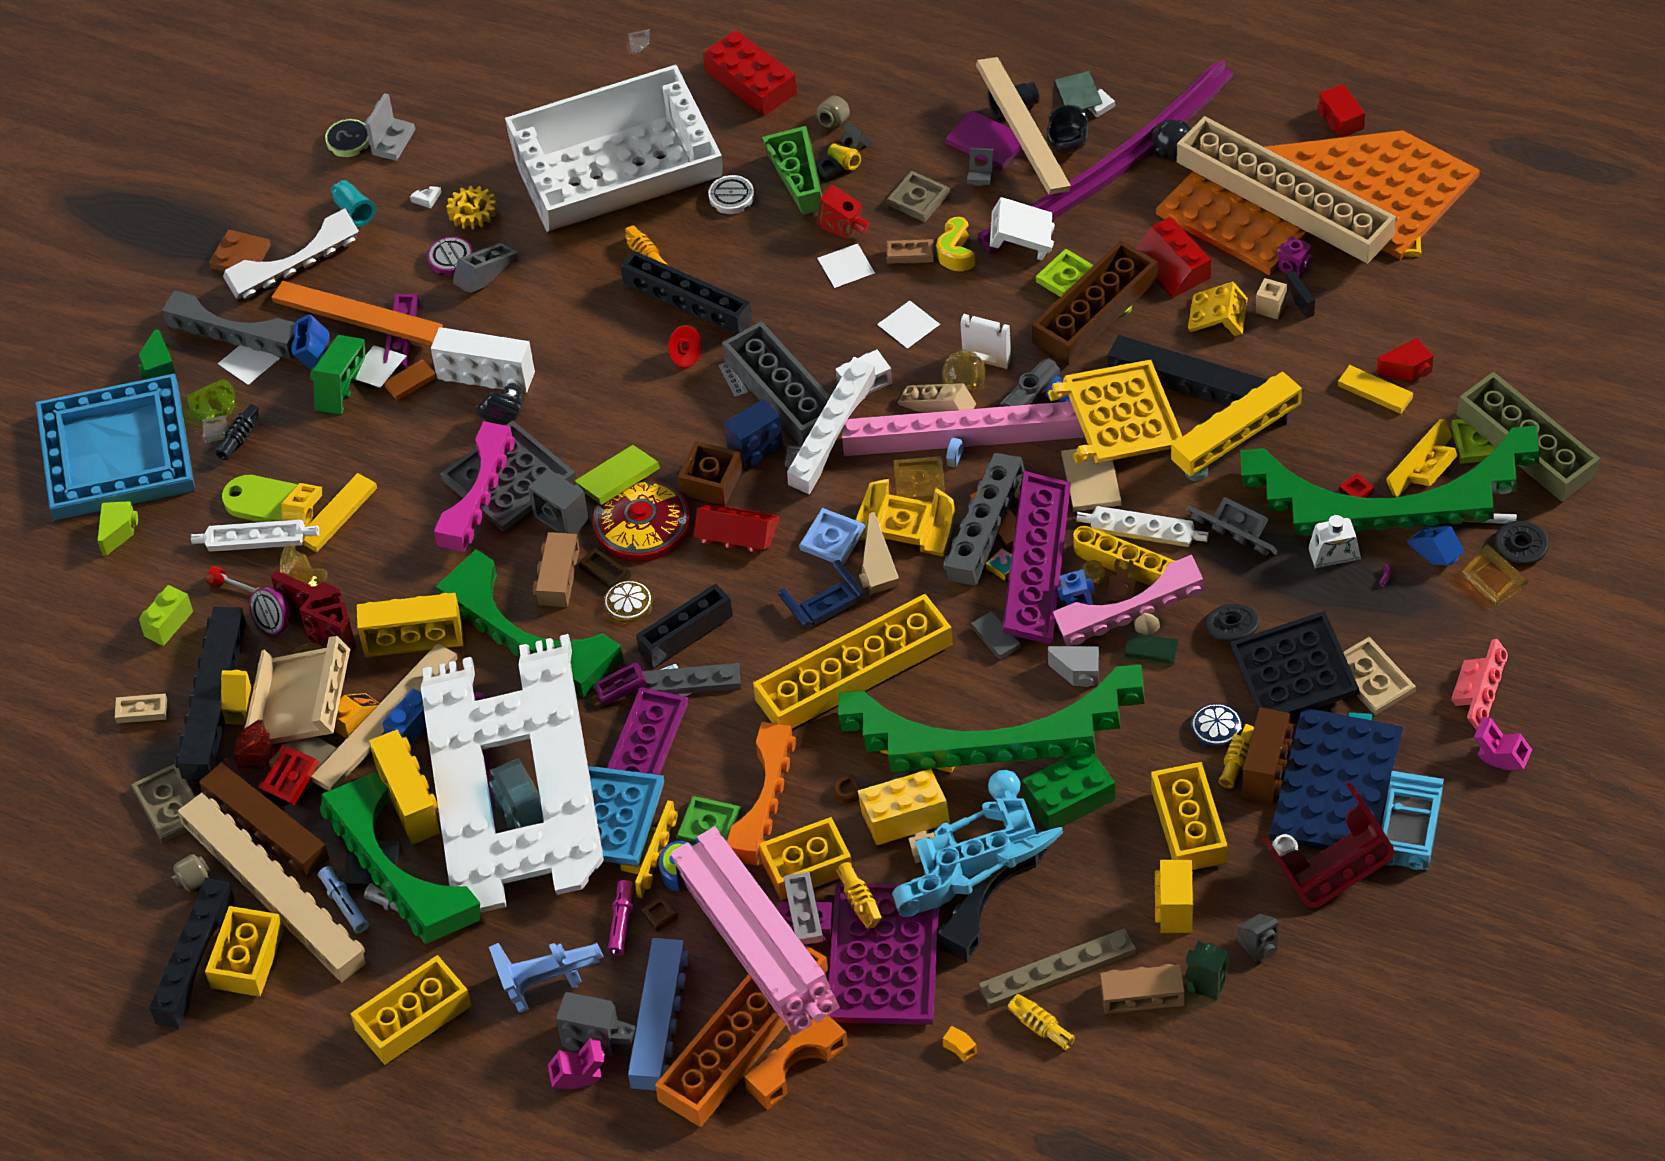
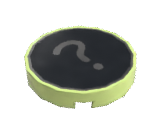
M341 120L333 124L325 135L327 148L333 151V154L340 157L356 156L360 154L361 150H366L369 146V137L365 123L359 120Z

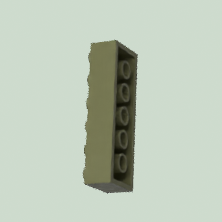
M1492 372L1459 396L1456 415L1486 440H1489L1495 447L1500 444L1511 428L1537 426L1540 463L1531 466H1518L1560 501H1565L1597 476L1600 458L1495 372Z

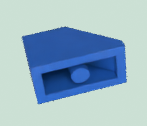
M1451 526L1424 527L1406 540L1413 549L1433 565L1450 566L1458 561L1457 557L1465 552Z

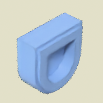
M951 439L947 450V466L957 467L964 451L961 439Z

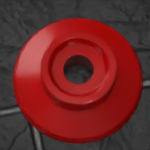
M682 325L672 332L667 349L673 362L680 367L687 368L691 367L700 358L702 341L699 333L693 327Z

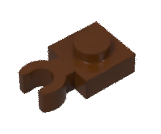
M1120 558L1115 560L1114 567L1118 574L1110 575L1107 600L1123 602L1134 597L1136 578L1129 577V573L1134 568L1133 560H1129L1127 569L1121 568Z

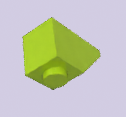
M131 501L102 503L98 532V544L102 556L110 554L133 536L134 525H138V513L133 511Z

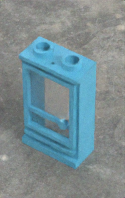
M1392 771L1381 827L1394 848V856L1386 865L1405 866L1414 870L1429 869L1444 779Z

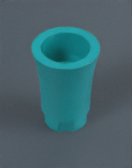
M340 180L332 186L330 193L333 195L334 202L341 210L346 209L356 227H362L373 219L376 213L374 202L362 195L352 184L345 180Z

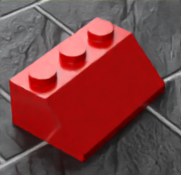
M1172 217L1152 226L1135 248L1158 262L1157 282L1172 298L1211 278V259Z
M709 503L697 508L693 537L701 538L700 542L706 544H715V541L723 542L724 547L738 548V546H745L747 551L761 553L762 550L770 547L780 516Z

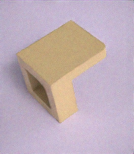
M1264 278L1256 294V313L1278 320L1286 305L1287 284Z

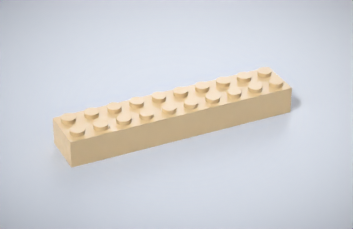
M1205 116L1177 143V163L1367 264L1395 235L1396 216Z

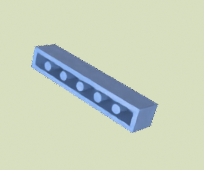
M652 938L628 1073L632 1089L656 1090L655 1084L670 1068L667 1062L668 1057L672 1058L674 1052V1042H671L672 1034L676 1035L678 1029V1019H675L676 1012L681 1011L682 997L679 996L680 989H684L686 980L683 968L684 966L688 967L689 951H685L684 940Z

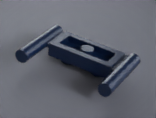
M840 560L834 561L832 566L844 582L801 603V605L795 602L785 588L778 592V596L804 629L809 628L811 624L815 626L855 605L857 599L861 600L866 596L867 593Z

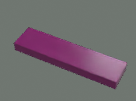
M395 294L392 311L416 317L419 303L418 294ZM388 334L383 358L384 363H387L389 350L406 355L395 370L407 369L412 341Z

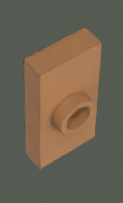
M933 239L887 241V264L933 262Z

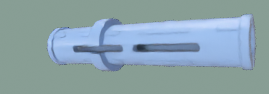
M331 866L322 868L318 873V877L326 887L327 895L336 902L354 932L358 934L364 932L369 927V923L365 920L347 892L346 884L339 880ZM333 885L337 887L341 895H338ZM346 904H348L349 907L351 908V910L353 911V913H354L353 915L350 913V911H349L348 908L346 907Z

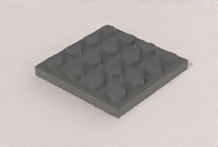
M514 421L506 425L511 427L512 437L515 438L514 448L512 451H509L506 466L499 473L498 484L490 493V502L482 511V515L502 532H505L533 511L528 487L547 469L561 474L568 482L576 478L575 472ZM477 447L440 473L441 480L462 498L472 489L479 475L481 459L478 455Z

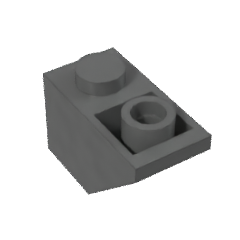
M1258 914L1238 926L1237 940L1255 963L1263 958H1270L1277 951L1279 922L1276 918Z

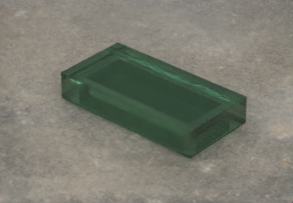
M1129 632L1125 648V658L1174 665L1179 639Z

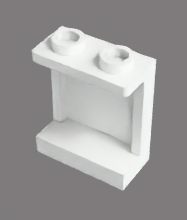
M1000 197L992 210L990 246L999 249L1003 240L1038 250L1037 259L1043 260L1047 253L1050 254L1053 248V240H1051L1054 230L1052 212Z

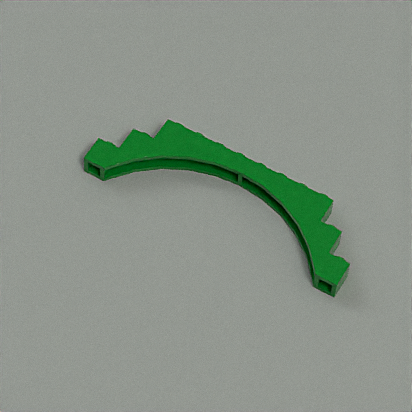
M1537 426L1513 427L1488 457L1471 471L1448 484L1423 493L1395 498H1361L1335 493L1310 484L1287 470L1265 448L1240 450L1243 487L1259 488L1267 486L1269 511L1285 512L1293 509L1295 535L1303 536L1313 535L1315 525L1328 522L1330 517L1334 515H1339L1343 519L1349 518L1354 532H1360L1364 529L1385 530L1390 527L1410 528L1415 525L1435 526L1440 523L1460 524L1465 521L1485 522L1494 519L1492 493L1508 494L1517 491L1515 465L1531 466L1540 463Z
M1142 665L1115 667L1094 690L1074 704L1048 717L1020 726L990 731H956L933 728L909 721L885 709L865 691L839 693L838 716L842 732L863 730L867 752L888 750L891 772L1096 754L1095 731L1120 729V706L1145 704Z

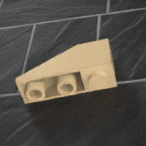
M964 383L910 385L905 388L897 402L900 406L921 413L974 409L976 405Z

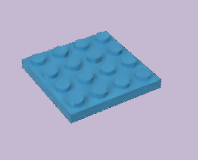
M588 766L604 861L639 866L665 782L663 775Z

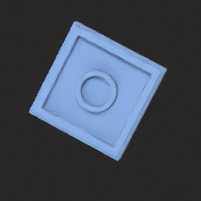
M822 508L799 547L801 551L832 563L840 560L845 564L866 527L861 522Z

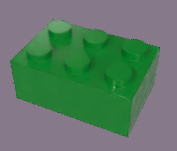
M1095 754L1068 756L1022 779L1023 798L1046 830L1063 827L1116 800L1115 781Z

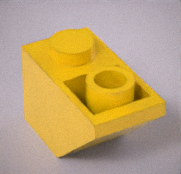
M222 670L221 710L226 724L246 725L249 704L253 693L247 671Z

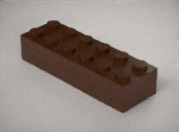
M1120 240L1032 323V343L1070 365L1158 280V262Z

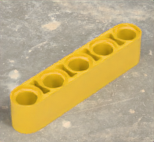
M1088 526L1078 527L1073 534L1074 553L1076 556L1115 572L1117 571L1114 563L1117 558L1121 559L1120 566L1123 569H1127L1129 560H1133L1134 568L1129 573V577L1136 578L1137 581L1150 586L1163 574L1168 564L1175 562V560Z

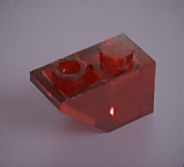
M263 720L255 721L237 734L233 753L237 768H268L269 759L271 760L274 756V746L269 742L270 733L269 730H266Z

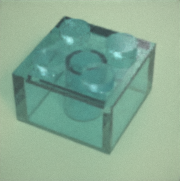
M517 758L492 769L493 780L490 781V786L495 794L493 800L498 810H504L505 814L503 817L508 828L518 829L544 823L540 794L520 759Z

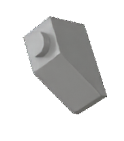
M1048 646V665L1073 686L1082 687L1098 686L1099 647Z

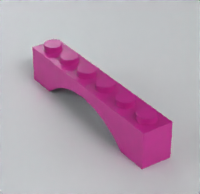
M483 421L475 439L478 455L481 459L478 478L472 489L460 502L441 514L434 530L437 547L465 552L468 543L473 541L474 529L482 520V511L490 502V493L498 484L499 473L506 466L509 451H512L514 448L515 438L512 437L511 427Z

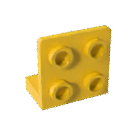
M1234 282L1194 294L1188 330L1194 332L1223 323L1224 327L1234 337L1243 334L1248 298Z

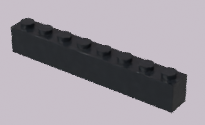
M1121 335L1117 336L1108 353V367L1151 360L1162 388H1168L1229 407L1233 401L1241 399L1252 389L1258 388L1267 381V379ZM1294 409L1274 422L1287 425Z
M213 607L211 617L207 618L208 632L207 636H203L202 640L203 654L198 657L199 671L198 674L194 675L193 679L194 693L189 696L190 711L185 714V732L180 735L181 750L175 757V766L179 768L182 779H203L215 767L225 722L221 710L222 670L232 671L237 668L246 627L242 607Z

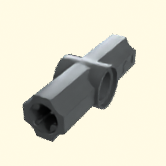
M1049 358L1043 359L1030 373L1023 374L1019 379V385L1000 403V407L1037 403L1041 398V392L1060 374V368L1056 365L1055 361Z

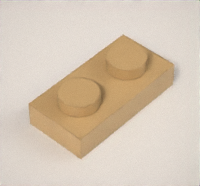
M166 693L116 697V723L166 720Z

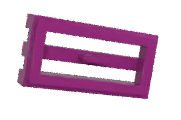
M638 661L594 683L599 701L603 706L648 684Z

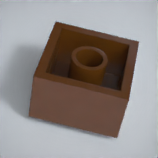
M695 441L678 475L680 493L683 496L726 506L742 472L740 452Z

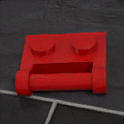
M282 744L279 749L280 754L264 781H260L257 789L294 806L320 762L307 754ZM291 758L287 766L285 767L284 771L282 772L281 776L279 777L278 781L276 782L275 786H273L274 782L276 781L277 777L282 771L287 760Z

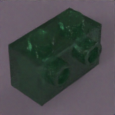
M1198 941L1194 950H1189L1185 960V964L1188 965L1185 973V979H1188V990L1218 1001L1227 981L1228 951L1220 949L1212 943Z

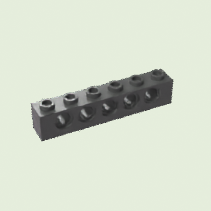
M994 453L991 462L987 463L984 478L978 483L976 496L974 499H971L966 518L962 519L960 532L957 537H954L952 550L944 560L943 567L946 570L949 581L977 585L999 535L1003 521L1021 484V477L1025 471L1022 457Z

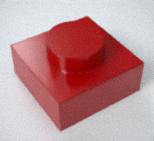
M1356 473L1339 485V492L1344 495L1368 498L1374 493V487Z

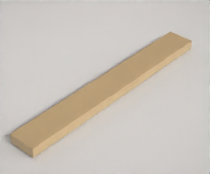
M998 57L977 60L976 67L1048 195L1069 192L1070 183Z
M437 643L311 776L312 782L328 791L337 788L372 751L369 740L385 734L382 722L413 688L421 692L423 681L422 668L430 666L434 677L440 676L439 664L445 663L448 670L449 662L458 659L457 654Z

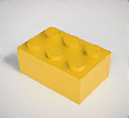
M931 769L858 790L861 813L876 845L941 826L943 823H950L947 801Z
M832 817L759 844L761 861L780 901L787 898L783 876L809 872L812 887L815 888L839 879L836 869H839L838 867L841 864L848 862L852 865L851 855Z
M229 906L205 971L211 989L261 997L284 932L279 914Z

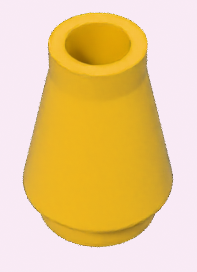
M832 144L828 149V155L834 158L845 170H855L860 165L861 155L856 149Z

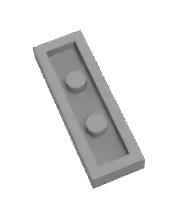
M804 872L783 876L794 933L803 945L822 942L823 935L810 873Z

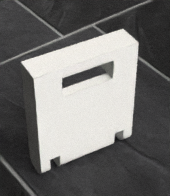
M964 314L961 319L963 358L1007 369L1011 362L1010 326L1004 324L1001 333H998L1000 330L999 322L975 316L970 321L969 315Z

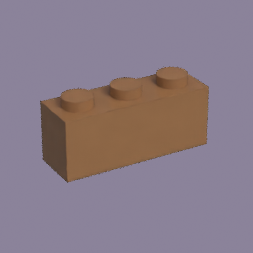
M548 532L546 542H542L541 555L543 559L537 565V575L539 578L533 584V595H537L539 605L568 607L580 549L577 534Z
M1164 964L1160 967H1137L1133 970H1110L1100 973L1104 1014L1184 1006V987L1180 965Z

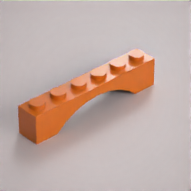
M761 722L756 739L757 756L766 774L764 787L753 808L742 819L731 826L727 843L743 864L758 866L761 856L759 844L765 842L766 835L771 834L772 814L777 813L778 809L777 795L783 792V774L789 770L790 758L788 756L790 752H794L796 737H792L791 726Z

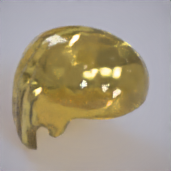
M959 350L950 354L945 360L942 368L943 384L964 383L969 393L972 394L977 387L985 382V364L976 353L969 350Z
M289 544L285 546L280 559V572L315 588L322 581H327V570L323 568L317 569V567L313 569L307 556L296 551L295 545Z

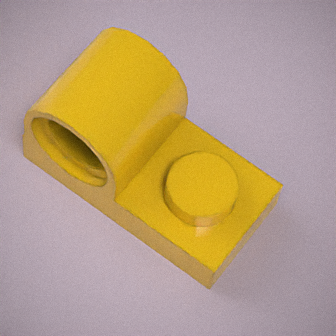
M299 483L281 503L282 521L302 520L305 527H307L312 521L313 505L322 496V487Z

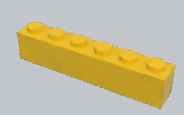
M1283 371L1276 376L1270 377L1264 384L1252 389L1241 399L1233 401L1229 407L1220 413H1215L1209 420L1195 426L1192 431L1183 437H1178L1171 444V460L1191 477L1299 406L1302 400V388Z

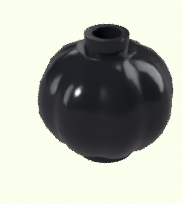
M1166 120L1158 123L1151 135L1155 156L1160 160L1165 158L1177 160V143L1191 130L1190 127L1181 120Z

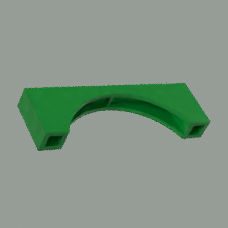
M477 549L436 586L438 595L442 593H456L462 620H468L474 624L477 630L492 636L496 643L504 644L515 656L520 657L519 645L523 644L529 645L531 654L537 653L535 643L540 640L543 643L544 651L547 650L546 639L533 636L517 628L498 610L493 601V587L497 577L494 561ZM603 633L586 639L570 641L572 648L570 663L575 692L583 699L595 688V682L607 677L623 661L621 645ZM553 640L555 648L562 647L559 640Z
M376 772L322 794L320 812L323 818L330 821L335 833L338 836L341 835L345 840L348 850L355 853L362 868L370 872L374 883L377 886L380 885L384 890L387 900L395 904L401 918L409 922L413 933L416 936H420L425 944L480 921V902L467 886H443L425 882L405 873L384 855L375 839L373 831L379 816L388 806V787Z

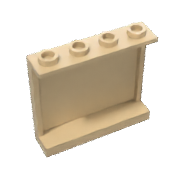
M338 636L329 637L327 648L276 658H272L265 650H262L253 685L247 721L244 727V735L256 747L332 734L334 732L350 648Z

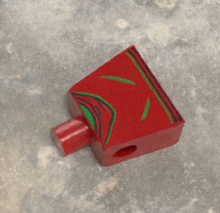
M833 184L820 198L816 226L841 237L849 238L855 230L866 234L871 222L861 217L862 204Z

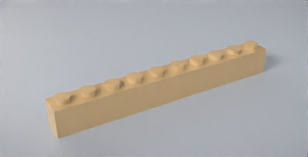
M201 793L178 810L184 827L271 913L279 914L281 923L341 983L366 964L363 954L365 949L357 940L352 941L348 937L349 934L341 924L336 925L332 921L329 912L325 908L320 909L309 892L304 893L300 890L298 882L292 876L287 877L281 865L276 860L271 861L264 848L259 844L256 846L252 842L246 830H239L234 819L228 813L224 815L213 798L208 799Z

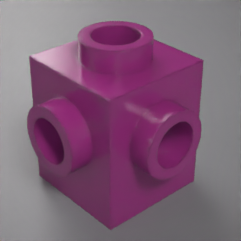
M1291 236L1286 243H1282L1277 253L1279 256V270L1285 273L1294 271L1300 278L1312 263V245Z

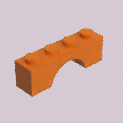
M829 1015L819 1022L811 1019L812 1025L794 1036L791 1035L783 1046L778 1050L771 1051L762 1063L751 1067L744 1076L746 1090L767 1110L788 1094L785 1076L793 1064L806 1058H818L828 1062L848 1046L846 1031Z

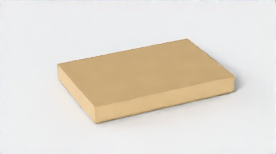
M1077 449L1061 451L1066 481L1071 482L1069 495L1073 512L1093 510L1096 506L1106 508L1121 506V497L1113 460L1095 463L1092 457L1085 462L1076 464L1073 454L1078 452Z
M1370 637L1343 652L1360 690V694L1356 696L1374 715L1379 714L1416 692V686Z

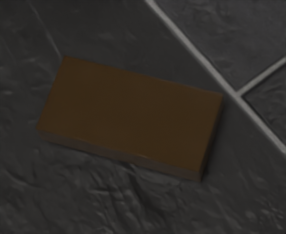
M596 548L578 562L581 570L608 588H612L613 591L624 584L622 582H626L631 578V571Z

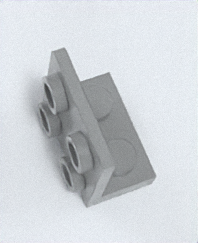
M385 93L376 102L374 111L371 116L367 117L365 122L372 155L397 161L415 131L414 123L394 118L389 94Z

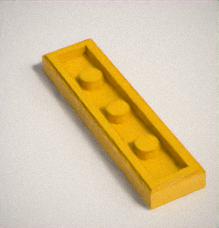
M357 473L307 526H319V536H305L302 545L318 552L377 489L376 483Z

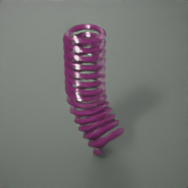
M1388 564L1382 567L1384 574L1379 584H1382L1381 586H1386L1391 576Z

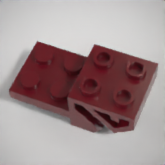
M275 570L270 576L274 590L283 594L288 602L290 612L302 618L307 639L313 644L327 647L329 637L338 636L350 648V655L355 649L356 644L340 590L323 581L315 588Z

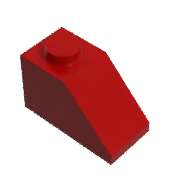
M1415 338L1377 357L1376 373L1382 377L1415 381L1421 377H1426L1432 372L1434 356L1418 338Z

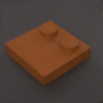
M228 230L209 261L210 268L225 271L244 260L262 262L271 247L270 239Z

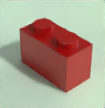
M1344 84L1319 93L1317 110L1321 116L1326 118L1330 129L1335 131L1340 138L1364 129L1365 112Z

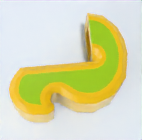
M963 217L950 218L945 223V233L941 234L937 239V258L940 264L954 271H966L975 266L974 252L963 248V245L969 238V234L966 231L969 224Z

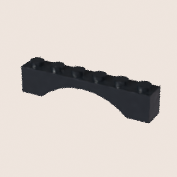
M1035 828L1036 834H1039V833L1043 832V831H1041V830ZM1049 846L1033 857L1018 863L1015 867L1004 866L992 873L990 877L973 886L972 892L966 895L962 904L959 903L955 907L950 921L941 926L938 933L940 949L968 962L981 944L980 920L984 907L991 895L1011 877L1023 871L1036 868L1049 850Z
M205 877L149 1008L155 1024L180 1029L190 1005L193 984L203 953L211 937L223 923L229 906H232L235 898L230 882Z

